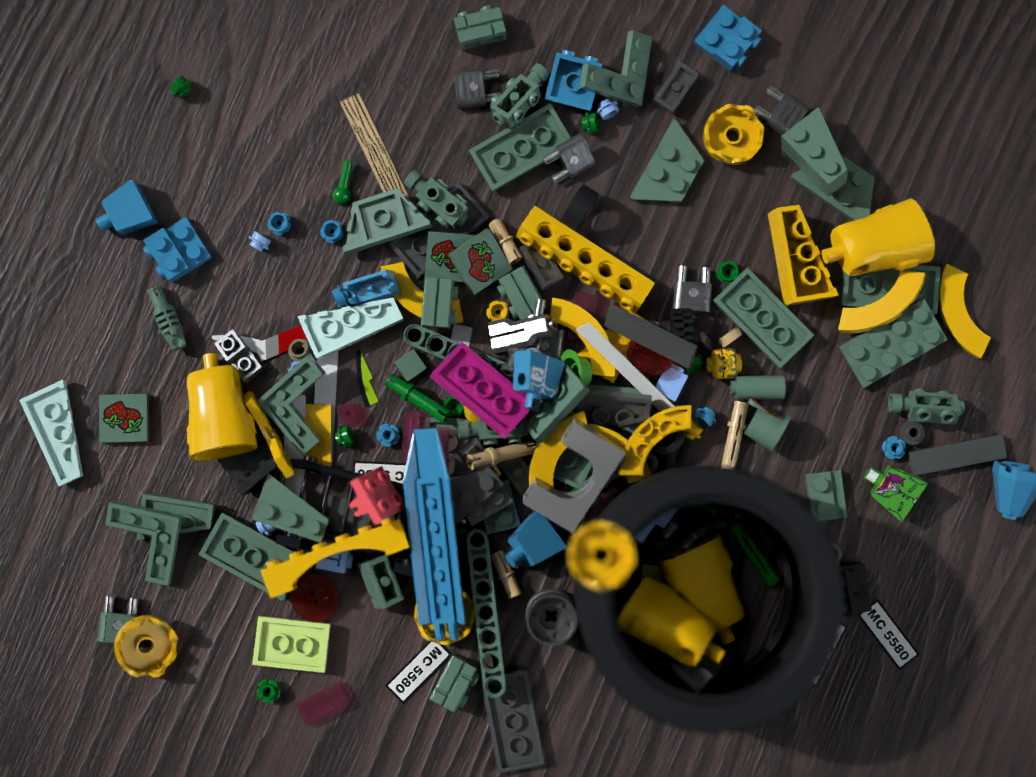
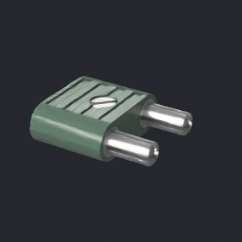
M106 596L105 609L101 612L98 641L114 643L120 628L129 620L140 616L137 614L138 598H130L128 613L113 612L114 596Z

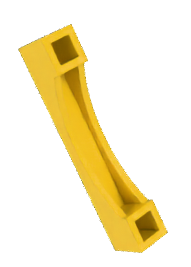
M393 516L382 521V526L373 529L372 525L357 529L358 535L350 537L349 533L335 537L336 543L327 546L325 541L312 546L313 551L304 554L303 550L289 554L290 560L281 562L280 558L266 563L267 568L260 571L270 598L298 588L296 582L314 564L332 554L352 549H377L385 551L387 556L409 548L410 540L402 518L395 520Z

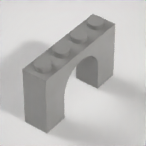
M575 417L562 435V443L591 462L593 466L591 479L578 491L562 492L535 477L523 495L524 505L572 533L577 527L580 528L584 524L587 517L585 514L589 508L595 507L600 497L598 494L602 488L606 489L613 478L612 473L616 468L619 469L626 459L624 456L626 452L623 446Z

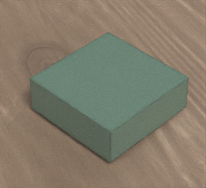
M414 349L394 362L407 382L427 369Z

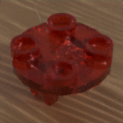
M632 340L629 342L626 353L627 359L636 369L644 372V377L647 380L650 379L651 375H653L654 379H658L661 373L667 372L672 367V360Z
M317 573L305 575L296 582L298 588L292 590L290 597L292 608L296 614L304 620L312 622L322 621L332 615L338 606L339 600L338 589L334 582L328 576Z

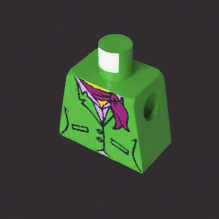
M888 465L883 473L871 466L864 476L865 480L874 484L870 492L872 497L901 522L928 484L922 477L892 465Z

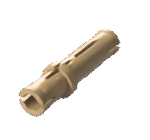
M734 401L731 421H728L727 424L729 431L721 466L736 467L743 430H746L747 427L745 420L749 406L748 403Z
M527 440L496 449L491 447L485 449L484 452L467 455L466 463L472 462L471 465H468L470 470L487 465L493 467L499 462L534 455L536 446L530 447V445L535 443L533 440Z

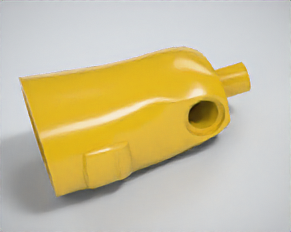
M911 198L877 209L871 215L834 228L830 234L832 247L822 250V258L826 264L838 261L843 271L849 276L891 268L903 271L904 269L916 267L918 264L930 262L934 257L935 243L931 227L923 210Z
M216 353L203 355L204 369L192 372L187 376L189 398L187 444L189 446V459L192 461H210L256 450L258 445L255 436L257 434L254 423L255 419L248 412L245 405L238 369L234 365L219 366Z
M712 533L706 535L699 543H693L687 551L682 550L678 546L661 555L657 561L664 572L663 576L670 588L715 624L716 632L722 644L734 641L735 636L730 625L741 620L745 613L731 572L733 560H731L728 548L724 545L721 534Z
M649 575L641 582L617 620L621 632L665 652L690 667L696 665L702 654L718 664L725 653V650L710 641L717 630L715 624L694 606L678 596L677 592L668 585L655 580Z

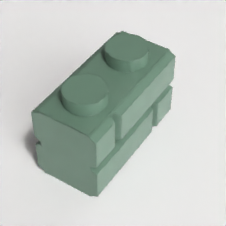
M487 5L482 7L479 12L463 11L458 14V17H454L461 50L507 39L500 6L494 8V5Z
M524 266L498 279L500 286L497 289L503 300L508 298L512 306L508 309L514 320L518 318L519 320L526 319L534 314L536 300H542Z
M425 278L421 317L422 327L451 330V324H456L457 310H452L453 300H458V286H454V280Z
M386 554L373 556L357 564L369 596H372L371 601L375 609H384L404 600Z
M453 653L430 696V700L452 712H456L458 707L463 709L469 697L465 694L469 685L474 687L480 676L477 673L479 666Z

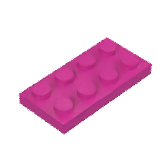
M463 342L431 373V379L504 439L530 412V410L524 408L526 395L515 392L512 382Z

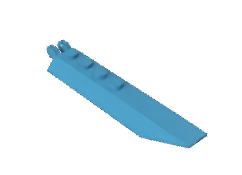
M415 429L412 435L403 486L419 625L434 624L435 636L438 641H444L446 635L445 624L448 623L450 639L457 641L460 632L458 623L465 624L450 478L438 429Z

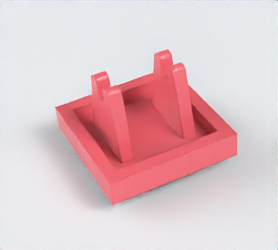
M382 466L350 482L358 495L349 504L350 508H358L354 513L356 517L368 513L374 524L377 525L406 508L402 496L396 491L390 476L384 471Z

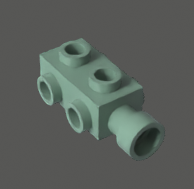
M536 63L530 69V74L527 77L522 74L517 78L512 77L507 82L506 90L502 95L496 94L492 98L490 108L492 118L499 125L504 124L511 129L523 119L531 106H535L541 96L539 84H543L550 77L549 72L544 66Z
M414 169L406 177L403 184L410 190L414 189L418 192L416 194V198L419 200L417 205L426 213H429L430 210L437 215L435 220L444 228L450 226L454 229L456 225L461 227L469 217L466 214L468 212V207L465 206L467 201L458 194L453 196L448 192L449 187L442 180L438 179L435 181L430 177L426 181L422 178L423 175ZM430 190L437 192L435 197L428 196ZM453 205L455 210L449 213L446 211L447 206Z
M924 389L909 391L908 397L902 396V394L891 393L888 399L889 412L900 413L901 411H907L908 420L916 422L957 425L959 416L963 415L965 409L964 401H959L957 394H950L946 390L932 393L926 392Z
M525 416L506 439L502 438L493 429L488 430V425L482 420L477 422H468V420L457 421L459 440H467L469 437L477 436L480 442H484V446L497 445L498 441L507 440L508 444L521 443L522 439L528 436V430L524 426L528 418Z

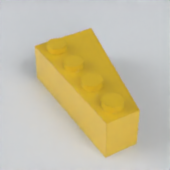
M800 205L780 207L769 212L768 218L784 305L815 302L839 296L836 288L833 287L829 277L831 276L828 269L824 267L820 258L821 253L818 246H815L810 235L812 234Z

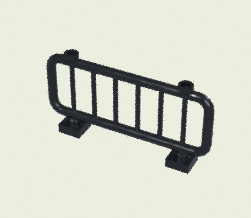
M304 455L303 460L290 459L293 468L305 470L299 495L301 499L304 498L310 472L328 476L320 513L323 515L333 477L353 481L364 475L318 464V458ZM279 469L276 479L285 486L286 477ZM391 481L396 491L402 496L404 493L403 483ZM352 485L350 486L340 532L326 530L323 539L336 542L335 537L344 535L350 511L349 504L352 502L354 494ZM398 513L393 515L395 520H397ZM369 514L366 526L371 525L372 519ZM286 531L285 534L277 535L275 544L303 549L306 539ZM367 549V550H371V551H375V552H379V553L385 554V551H382V550ZM403 549L390 554L402 558V562H395L393 572L414 577L411 549Z

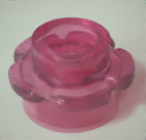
M345 402L344 405L338 407V419L342 424L353 425L361 415L360 408L355 406L353 402Z

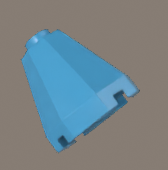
M998 460L994 461L992 473L997 510L1002 513V517L1017 520V517H1022L1026 514L1036 498V468L1034 472L1029 468L1030 465L1007 460H1001V462Z

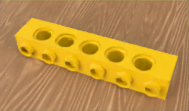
M536 206L532 208L516 234V237L524 245H532L544 258H552L563 270L578 276L583 283L592 285L603 296L612 298L627 311L636 313L655 284L652 280ZM539 233L547 235L548 238L542 237ZM560 246L566 247L568 251L562 250ZM580 259L586 260L588 264L582 263ZM600 272L606 273L608 277L602 276ZM620 284L625 285L628 290L623 289Z

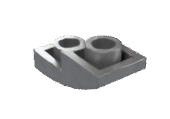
M234 329L214 343L225 360L238 369L239 377L246 384L265 369Z

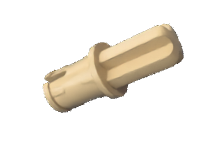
M500 219L490 222L489 228L509 264L512 265L514 262L520 261L523 256L513 241V235H509Z
M501 550L492 554L491 558L500 576L498 580L501 579L510 599L523 592L514 575L515 570L512 571L509 563L504 559V551Z

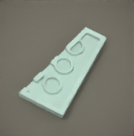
M394 298L367 302L353 307H342L333 311L317 312V314L297 316L317 360L404 321Z
M66 380L58 381L20 399L19 401L58 486H64L83 477Z

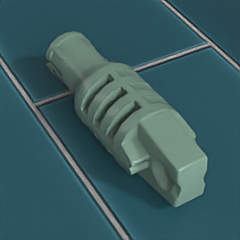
M155 287L157 296L153 288L149 289L147 294L155 308L153 311L154 318L172 351L186 347L182 325L174 307L168 304L162 287Z

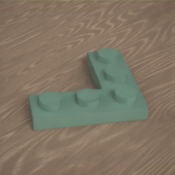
M635 30L629 31L622 74L589 63L583 64L579 88L635 107L642 106L652 37Z
M311 354L302 359L257 400L302 456L306 455L323 440L293 405V402L326 373Z
M111 500L108 503L105 525L152 536L145 581L166 586L171 583L182 515Z

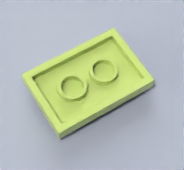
M258 616L252 665L325 673L331 623Z

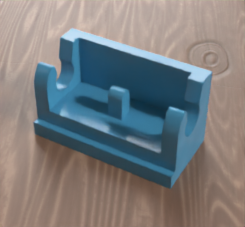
M383 270L342 283L344 290L349 291L351 295L348 302L356 306L401 294L395 271Z

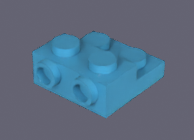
M723 5L694 40L693 44L730 72L734 66L739 68L747 58L744 54L749 48L754 50L761 41L759 35L762 30L744 16L740 18Z
M563 50L562 53L557 52L545 100L591 112L595 93L579 88L583 64L589 63L602 68L603 64L598 63L599 59L595 57L585 56V59L577 58L576 53Z
M184 217L167 229H160L143 240L146 244L143 247L144 252L150 260L154 258L159 265L155 268L159 276L163 280L167 278L172 283L213 258L187 217Z

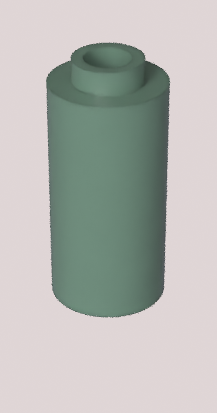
M783 375L736 376L734 381H730V394L734 395L735 400L785 398L786 385Z

